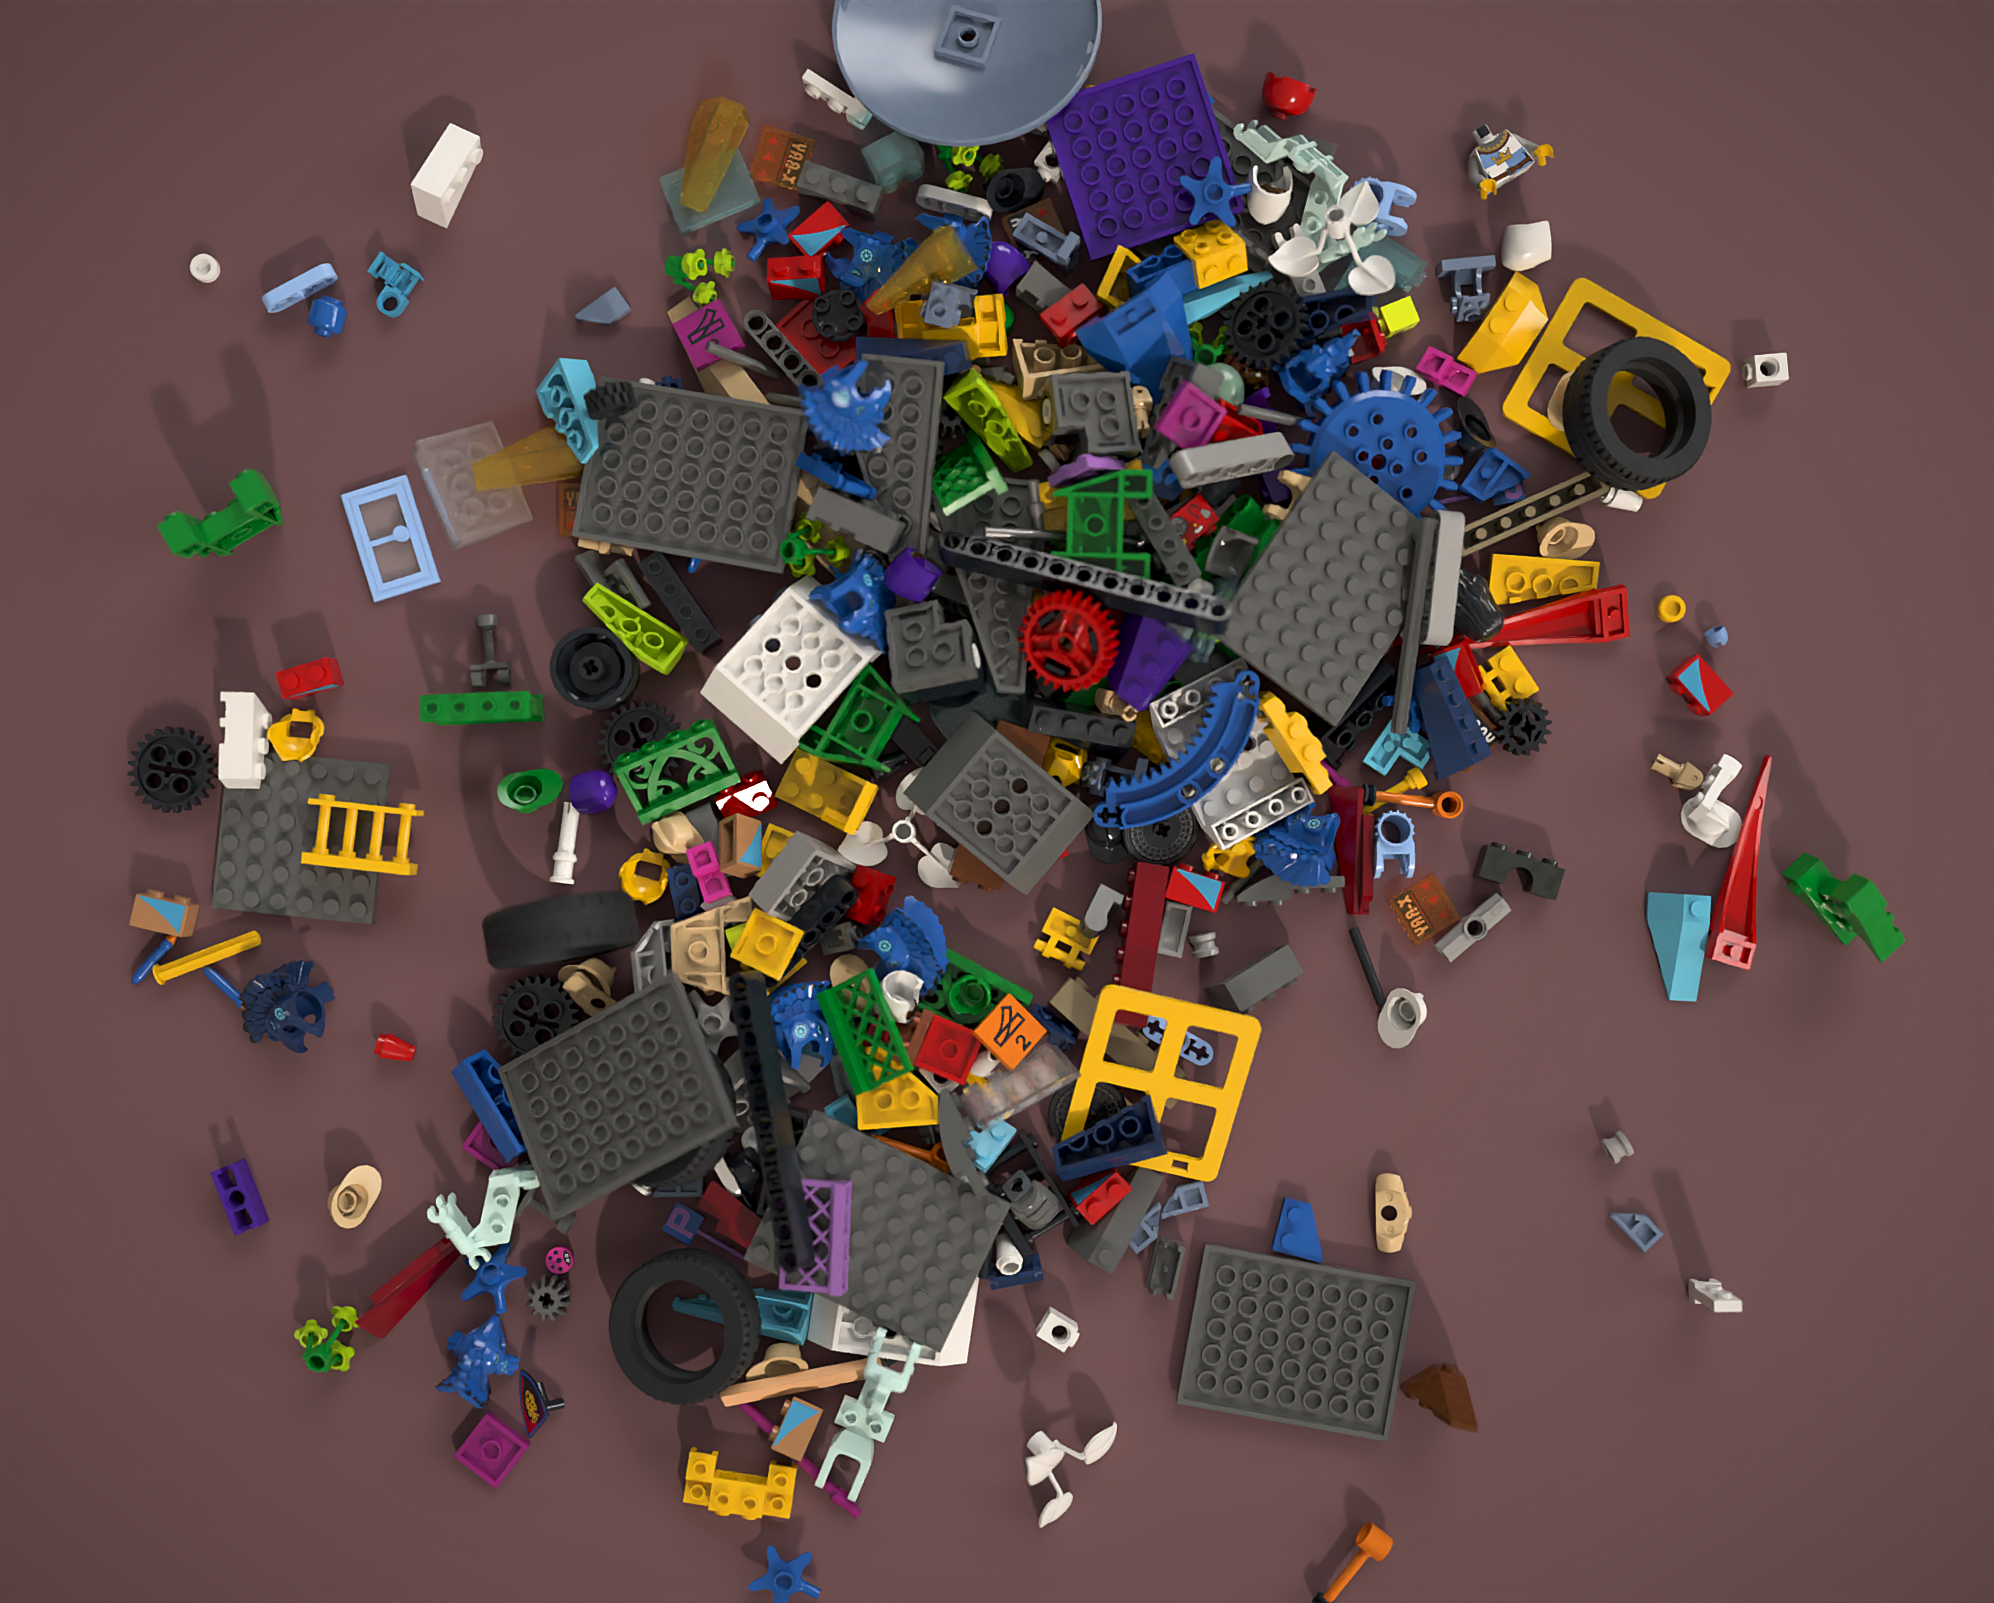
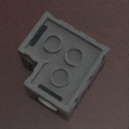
M1130 372L1051 374L1036 393L1043 446H1051L1053 444L1069 445L1070 454H1072L1073 459L1072 463L1077 461V457L1085 454H1092L1093 457L1099 458L1111 456L1112 459L1124 460V463L1130 462L1141 451L1137 435L1136 415H1134L1132 388H1130Z
M937 600L884 611L885 620L887 621V641L890 647L889 661L890 670L892 671V686L907 705L917 704V702L921 701L927 702L942 699L945 696L952 697L967 694L975 690H986L981 645L976 633L966 619L951 624V620Z

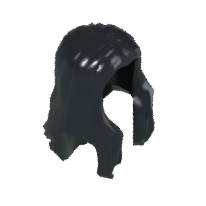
M1460 568L1453 629L1475 642L1490 641L1503 628V613L1495 602L1485 578L1480 574L1475 575Z

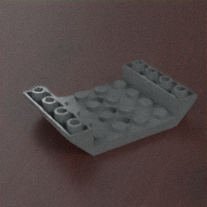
M973 710L903 792L925 815L1005 881L1025 895L1031 891L1093 818V810L1070 793ZM1018 778H1023L1027 782V788L1021 793H1016L1012 790V783ZM1000 799H1005L1009 802V809L1003 814L997 813L994 809V804ZM988 820L991 822L992 829L988 834L977 832V824L980 821Z

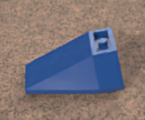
M1168 270L1146 283L1144 291L1103 318L1096 316L1074 331L1087 353L1106 370L1113 373L1129 371L1131 379L1130 388L1134 386L1145 387L1153 400L1152 408L1161 402L1163 391L1159 390V386L1171 356L1174 355L1195 362L1182 294Z

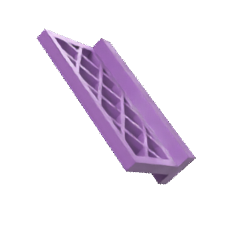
M802 1179L803 1189L807 1193L805 1201L810 1197L820 1208L811 1218L809 1217L810 1227L819 1236L813 1242V1245L815 1246L822 1239L829 1247V1255L821 1260L815 1253V1261L818 1265L809 1273L804 1268L798 1270L804 1276L798 1283L787 1282V1272L780 1267L779 1289L830 1293L831 1296H841L848 1291L852 1180ZM808 1186L816 1187L813 1190H811ZM820 1187L831 1188V1200L825 1205L814 1194ZM822 1212L830 1220V1227L824 1233L813 1222ZM820 1267L828 1275L827 1285H818L811 1277ZM807 1280L810 1284H803V1282Z

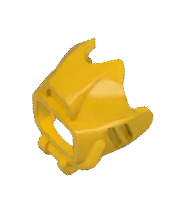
M293 708L291 714H287L279 722L269 727L267 739L272 742L275 751L282 761L296 759L299 762H303L314 753L320 737L324 733V724L319 717L315 716V710L308 709V711H302L299 708ZM291 721L311 722L313 724L311 738L290 736Z
M1052 736L1041 768L1051 777L1059 776L1063 787H1067L1073 782L1078 785L1088 753L1086 750ZM1057 743L1068 745L1076 749L1077 754L1054 746Z
M1251 835L1225 850H1221L1213 842L1208 851L1203 853L1201 857L1204 862V870L1208 872L1211 869L1222 870L1229 875L1242 879L1249 877L1250 870L1246 863L1248 858L1255 853V850L1252 849L1251 841H1254L1256 838ZM1221 853L1215 860L1214 854Z
M645 848L643 853L634 854L622 865L618 878L621 881L623 891L627 892L633 900H640L644 905L656 901L663 894L668 882L666 869L672 868L670 863L664 859L665 853H656ZM646 861L660 865L662 867L660 880L657 881L637 875L638 862Z

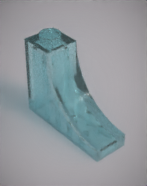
M1387 236L1361 247L1358 252L1359 258L1363 263L1372 255L1386 258L1394 269L1395 283L1393 286L1409 292L1413 285L1418 288L1427 273L1423 272L1428 264L1427 262ZM1355 260L1352 261L1334 290L1350 288L1349 274L1354 268L1359 267Z

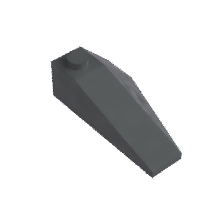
M1172 355L1159 386V390L1163 391L1160 405L1156 404L1153 414L1156 415L1155 424L1183 380L1190 382L1214 400L1221 389L1224 375L1200 363ZM1152 427L1147 435L1141 462L1158 469L1177 445Z
M1136 1167L1125 1177L1132 1190L1095 1224L1092 1225L1082 1216L1078 1220L1079 1225L1074 1227L1066 1245L1090 1263L1112 1275L1164 1179V1176L1152 1169Z

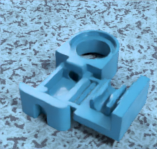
M381 251L367 270L375 278L380 276L385 280L384 284L386 286L377 298V307L384 315L391 318L398 317L405 310L410 302L407 296L420 279L424 282V277L405 263L399 265ZM389 297L396 298L398 302L397 307L392 311H387L384 308V302Z

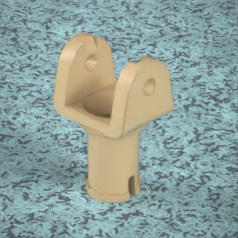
M1134 386L1132 387L1135 406L1134 415H1136L1138 426L1137 435L1139 438L1140 432L1141 438H1145L1150 433L1148 418L1153 406V400L1145 387Z
M1105 688L1097 689L1094 700L1102 713L1120 715L1125 721H1132L1137 717L1134 712L1138 713V711L1118 696L1115 691Z
M1658 754L1651 766V769L1672 778V786L1693 790L1703 781L1701 771L1689 762L1679 765Z

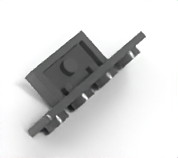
M1153 490L1152 498H1126L1140 525L1141 531L1137 532L1144 546L1150 545L1154 552L1151 554V558L1158 569L1163 567L1166 574H1170L1178 588L1200 577L1201 571Z
M593 549L578 554L574 558L591 587L599 583L643 611L651 604L623 558L616 560L608 568L598 552Z

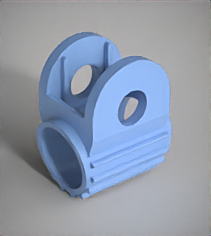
M1370 176L1365 179L1361 178L1359 182L1355 181L1354 187L1366 180L1379 205V212L1376 218L1363 227L1366 229L1369 224L1377 221V233L1385 228L1387 229L1386 235H1405L1408 225L1404 222V219L1391 216L1390 213L1393 204L1404 207L1413 205L1416 202L1417 194L1406 186L1392 182H1381L1378 178L1374 179Z
M1390 810L1386 814L1380 815L1374 821V878H1379L1381 871H1384V859H1400V874H1403L1404 878H1412L1415 844L1412 836L1415 834L1413 832L1415 825H1412L1411 818H1408L1406 813L1401 814L1399 810L1396 812ZM1382 822H1392L1399 828L1401 834L1399 844L1390 843L1383 837L1381 833Z

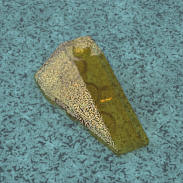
M722 96L702 100L690 125L680 203L705 214L751 122L744 105Z
M951 225L939 227L932 233V236L925 239L868 301L867 306L872 312L879 315L907 303L912 294L923 293L925 295L930 293L933 281L939 283L944 281L946 285H949L977 270L978 267L955 229Z
M549 426L473 463L472 469L476 490L479 492L582 477L585 463H581L567 445V437L564 433H558L555 426Z

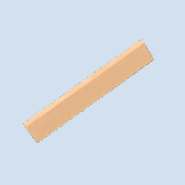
M878 1357L876 1362L882 1366L881 1359ZM868 1358L730 1385L720 1393L725 1407L863 1380L866 1379L864 1377V1370Z

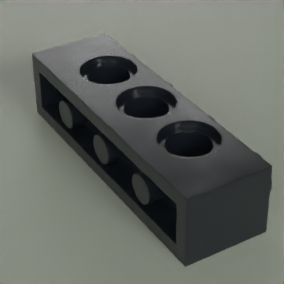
M655 551L637 564L699 654L703 656L724 641L664 553Z

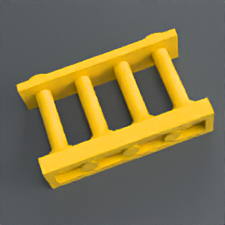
M318 794V799L308 798V804L320 805L315 847H312V852H302L301 863L401 875H417L418 864L409 863L410 858H407L412 816H424V811L415 810V804L399 803V808L343 802L335 801V795ZM331 806L347 808L342 850H339V855L329 854V849H326ZM358 809L374 811L369 854L366 853V858L356 857V852H353ZM385 812L401 814L396 857H393V861L382 860L383 855H380Z

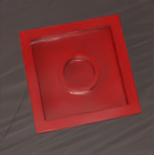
M935 1014L914 1065L964 1085L982 1043L972 1034L973 1029Z

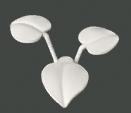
M1366 180L1343 195L1339 200L1338 206H1333L1325 212L1326 226L1321 228L1322 234L1317 248L1315 242L1310 238L1296 237L1284 243L1273 255L1268 257L1270 264L1279 272L1294 277L1304 276L1313 272L1318 267L1319 259L1317 254L1321 253L1327 234L1334 239L1345 237L1354 260L1359 266L1354 268L1349 274V285L1356 293L1361 295L1383 293L1391 289L1395 283V273L1391 263L1386 258L1378 255L1368 257L1363 263L1350 237V224L1358 227L1367 225L1376 218L1379 212L1378 201Z
M921 767L907 775L900 783L896 792L897 805L903 810H911L906 819L898 821L893 826L892 833L883 838L882 829L877 824L867 821L862 822L857 835L849 833L846 835L838 848V852L853 863L873 866L881 863L887 857L888 850L884 843L893 838L902 843L912 842L927 855L921 858L918 863V874L921 880L935 888H958L961 883L952 880L953 876L949 875L947 871L954 849L948 844L938 843L934 845L930 852L915 839L916 828L911 823L915 812L922 815L925 814L903 792L924 768Z
M1115 1421L1111 1427L1094 1436L1082 1453H1078L1060 1444L1057 1439L1052 1442L1043 1431L1037 1432L1029 1440L1027 1447L1035 1456L1026 1458L1028 1483L1035 1485L1048 1476L1057 1492L1056 1498L1045 1506L1040 1515L1038 1524L1040 1528L1059 1518L1069 1508L1073 1499V1495L1070 1492L1063 1494L1051 1472L1052 1468L1061 1461L1064 1452L1084 1460L1086 1464L1093 1463L1101 1458L1111 1447L1117 1431Z

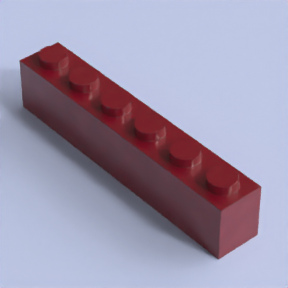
M1137 862L1133 864L1132 868L1128 869L1126 883L1130 884L1129 894H1125L1122 909L1126 910L1125 921L1121 920L1119 926V936L1122 937L1121 947L1116 949L1115 963H1118L1117 974L1112 976L1111 985L1152 993L1169 867ZM1118 1009L1115 1013L1113 1024L1146 1028L1148 1015Z

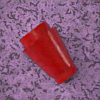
M389 1032L387 1035L380 1033L373 1054L380 1055L379 1058L412 1062L417 1047Z

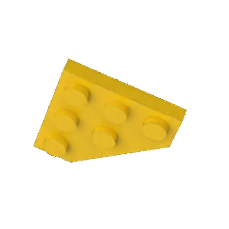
M864 1047L866 1054L869 1055L871 1047ZM878 1047L875 1058L884 1063L887 1051ZM895 1061L891 1062V1067L897 1070L903 1068L902 1064ZM873 1065L876 1080H879L882 1068ZM911 1072L880 1086L876 1090L856 1096L858 1130L939 1124L938 1096Z

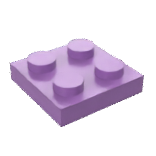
M1085 454L1077 457L1076 462L1059 467L1058 472L1049 476L1048 480L1052 488H1067L1126 468L1124 460L1112 459L1111 456L1099 458L1093 457L1092 454Z

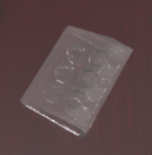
M493 421L416 441L411 453L451 550L481 542L533 520Z
M1044 1043L1032 1050L1034 1054L1026 1059L1023 1058L1013 1070L1009 1071L1006 1069L1001 1072L1000 1069H997L986 1075L987 1081L980 1085L974 1082L963 1088L964 1093L958 1097L973 1125L987 1130L1081 1077V1074L1056 1045L1048 1046L1047 1043Z

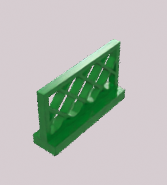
M973 429L964 433L968 439L967 442L935 460L933 491L946 516L993 488L996 489L998 495L1008 490L980 438Z
M873 968L867 969L831 989L816 994L855 1096L876 1090L880 1086L914 1070ZM866 977L870 984L869 994L860 990L862 980ZM843 989L852 992L849 1004L844 999L841 991ZM858 996L867 1000L864 1012L855 1008ZM873 1004L877 1005L880 1009L879 1020L870 1015ZM853 1013L862 1018L859 1029L855 1027L853 1022ZM868 1021L877 1025L874 1037L865 1033ZM883 1029L890 1034L889 1045L880 1041ZM863 1039L872 1043L869 1055L866 1054L863 1047ZM878 1047L887 1051L884 1063L875 1058ZM893 1055L899 1057L902 1069L897 1070L890 1066ZM873 1065L882 1068L879 1080H876L872 1069Z

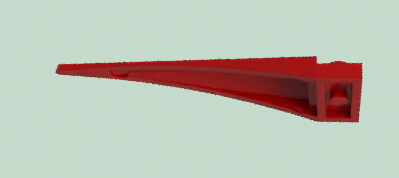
M1619 584L1598 590L1593 588L1504 618L1502 630L1490 641L1480 643L1470 640L1468 637L1467 640L1471 649L1509 645L1604 643L1630 637L1627 587ZM1461 633L1452 635L1450 643L1467 636ZM1425 644L1418 647L1417 654L1433 653L1436 648L1434 645Z
M1769 755L1764 757L1710 920L1708 931L1711 933L1704 955L1705 958L1750 970L1757 945V870L1763 810L1772 756Z

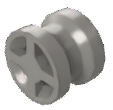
M1215 932L1189 937L1190 943L1194 946L1193 958H1202L1219 953V948L1215 946L1214 942L1216 938Z
M1620 1130L1615 1132L1612 1138H1604L1600 1141L1604 1152L1613 1164L1620 1162L1623 1156L1634 1154L1630 1142Z

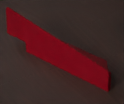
M1330 786L1328 794L1331 814L1337 812L1340 816V825L1336 832L1335 840L1340 873L1345 878L1343 893L1346 912L1350 915L1369 914V902L1373 900L1374 815L1370 812H1363L1364 788L1360 786Z
M711 1181L697 1205L699 1209L720 1220L715 1228L717 1232L745 1248H749L762 1221L753 1211L715 1181Z
M446 1236L369 1296L375 1303V1306L355 1321L357 1326L380 1339L385 1338L461 1255L450 1238Z

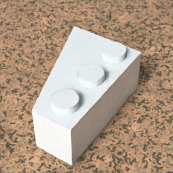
M451 123L449 124L411 183L418 216L442 227H448L476 165L482 159L483 150L481 149L479 136Z
M221 692L220 701H225L226 718H220V727H225L224 744H219L218 778L226 788L260 789L261 779L265 778L266 773L263 762L264 754H267L269 751L267 732L272 725V715L267 711L255 693Z

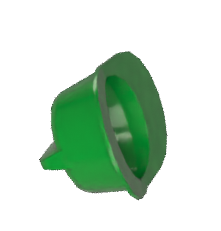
M548 768L509 774L502 779L498 785L497 795L504 806L519 813L527 814L557 799L562 791L563 782L561 776L556 771Z

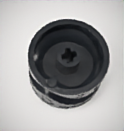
M583 627L565 635L552 652L549 668L551 680L557 692L569 703L592 711H609L626 703L638 687L641 671L638 657L615 634L599 627Z

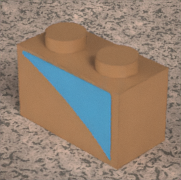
M738 813L719 821L720 872L745 879L762 871L761 821Z
M148 889L147 893L136 894L129 923L130 926L178 937L192 936L199 905L190 903L191 898L174 895L172 899L164 897L165 892Z
M795 1396L792 1397L791 1401L786 1399L780 1415L784 1416L780 1427L774 1425L768 1441L772 1442L770 1448L801 1462L823 1409Z

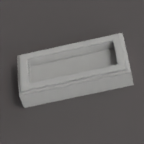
M1166 900L1157 953L1182 958L1193 906Z

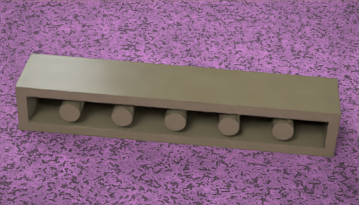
M1584 472L1466 525L1464 528L1461 558L1599 497L1610 490L1606 484L1598 481L1588 472Z
M1069 976L1052 995L1049 1002L1083 1033L1089 1036L1099 995L1094 998L1087 992L1090 987L1082 979L1077 977L1074 980ZM1112 1024L1105 1052L1119 1065L1151 1071L1154 1068L1159 1048L1154 1052L1147 1045L1150 1040L1139 1030L1134 1034L1127 1026ZM1179 1066L1175 1068L1174 1077L1184 1080L1190 1077ZM1168 1098L1165 1106L1171 1110L1179 1099Z

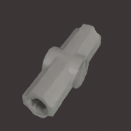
M1493 893L1469 915L1462 917L1458 924L1436 942L1434 946L1451 963L1476 940L1484 938L1487 931L1511 911L1509 905L1497 893ZM1474 920L1478 924V929L1476 933L1470 935L1467 931V926L1469 922Z

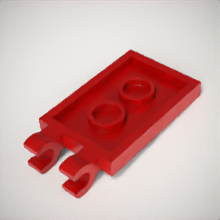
M804 298L775 326L820 376L835 365H838L841 371L857 361L856 336L843 342H833L824 339L816 331L812 323L813 303L816 298Z

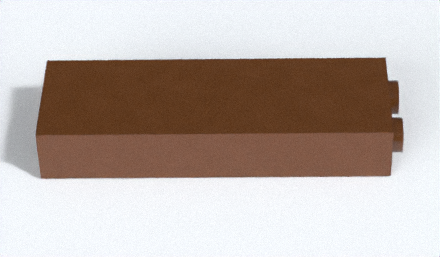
M997 718L994 729L1041 767L1051 736L1029 732L1024 726ZM1023 778L1015 779L1012 783V790L1016 793H1021L1027 788V782ZM1005 799L997 800L994 804L995 811L1000 814L1007 812L1009 802ZM988 820L980 821L977 824V832L988 834L992 829L991 822ZM956 842L947 870L949 875L953 876L952 880L962 884H967L968 881L977 883L979 889L993 892V889L1001 890L1004 879L961 843Z

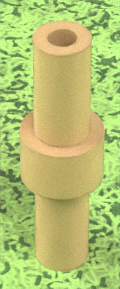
M579 538L578 547L599 550L601 554L610 555L611 553L628 556L633 554V547Z

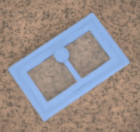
M407 475L340 495L374 602L441 582Z

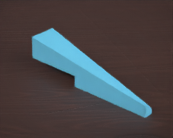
M1267 270L1229 278L1202 289L1182 294L1188 326L1212 315L1232 303L1233 300L1236 301L1241 298L1240 292L1245 295L1248 294L1250 285L1256 289L1259 282L1265 284L1272 280V274Z
M764 1288L752 1289L755 1292L761 1312L762 1330L760 1334L803 1346L809 1331L814 1292L785 1289L768 1291ZM700 1294L698 1298L691 1299L675 1297L672 1303L674 1311L724 1324L719 1307L711 1296L708 1297L706 1294Z

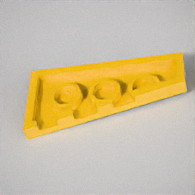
M1491 553L1487 584L1497 605L1582 592L1593 588L1597 589L1600 562Z

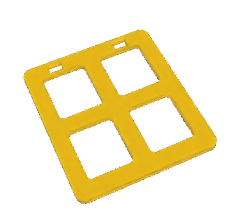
M1578 278L1571 284L1501 406V412L1507 419L1575 457L1568 444L1565 432L1559 431L1552 426L1547 417L1529 408L1527 402L1548 365H1554L1568 373L1574 371L1586 359L1563 345V339L1584 304L1595 307L1633 329L1635 332L1634 337L1656 338L1681 351L1696 367L1703 370L1705 385L1712 388L1709 393L1711 404L1728 377L1731 366L1723 357L1586 278ZM1626 371L1617 372L1608 390L1607 408L1609 419L1617 405L1621 404L1666 430L1665 415L1661 402L1632 385V379L1635 374ZM1666 483L1633 492L1646 499H1653L1661 493Z
M1106 985L1100 992L1061 1135V1142L1081 1131L1084 1132L1083 1129L1096 1083L1100 1081L1141 1090L1146 1093V1096L1150 1094L1159 1123L1168 1098L1207 1105L1216 1108V1112L1203 1155L1200 1158L1167 1151L1166 1155L1130 1165L1206 1182L1214 1180L1218 1175L1260 1036V1022L1252 1016L1117 985ZM1118 1009L1155 1016L1167 1021L1154 1068L1151 1071L1109 1063L1103 1060L1115 1013ZM1189 1026L1203 1027L1233 1034L1238 1037L1222 1087H1214L1174 1077L1184 1037ZM1173 1159L1187 1162V1169L1172 1166Z

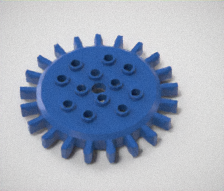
M1383 369L1381 370L1378 389L1369 388L1368 375L1363 371L1356 372L1358 392L1350 395L1347 392L1346 386L1341 381L1336 380L1332 382L1333 391L1339 401L1329 407L1326 401L1321 398L1314 397L1311 400L1314 407L1322 413V417L1316 425L1307 419L1298 418L1296 424L1302 430L1311 433L1308 444L1292 443L1288 445L1293 453L1305 454V466L1292 468L1287 471L1312 477L1328 452L1335 451L1367 478L1375 476V484L1418 519L1421 518L1419 513L1427 505L1431 510L1445 511L1444 505L1435 500L1433 496L1439 486L1446 490H1457L1458 484L1451 479L1442 478L1445 465L1463 464V458L1456 455L1445 456L1444 444L1455 442L1462 438L1461 432L1447 431L1441 434L1438 424L1453 414L1451 408H1440L1434 414H1431L1426 409L1438 392L1435 389L1427 388L1416 401L1410 397L1417 378L1406 375L1398 392L1392 391V371ZM1379 414L1380 421L1374 424L1373 417ZM1354 426L1356 432L1353 436H1350L1348 430ZM1410 427H1413L1414 434L1411 437H1409L1407 435V430ZM1389 439L1390 445L1388 448L1384 449L1383 442L1384 440ZM1361 451H1364L1366 457L1360 461L1358 455ZM1419 452L1424 453V458L1421 461L1417 460ZM1376 454H1381L1384 459L1383 465L1378 469H1374L1371 465V460ZM1395 464L1400 466L1397 473H1393L1392 470ZM1408 488L1409 495L1404 498L1402 492Z

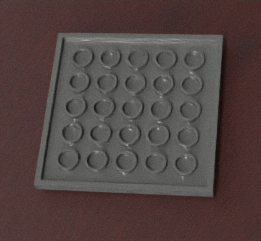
M268 752L264 754L263 763L265 764L266 773L265 778L261 779L260 789L226 788L224 786L211 908L375 924L380 872L301 863L302 852H312V847H315L320 805L308 804V798L318 799V794L335 795V801L387 806L392 765L309 757L303 762H299L296 759L282 761L277 753ZM331 806L326 849H329V854L339 855V850H342L347 808ZM358 809L353 852H356V857L366 858V853L369 854L374 811ZM385 812V817H384V826H383V834H382V843H381L380 855H382V852H383V842H384L385 823H386V814H387L386 812Z

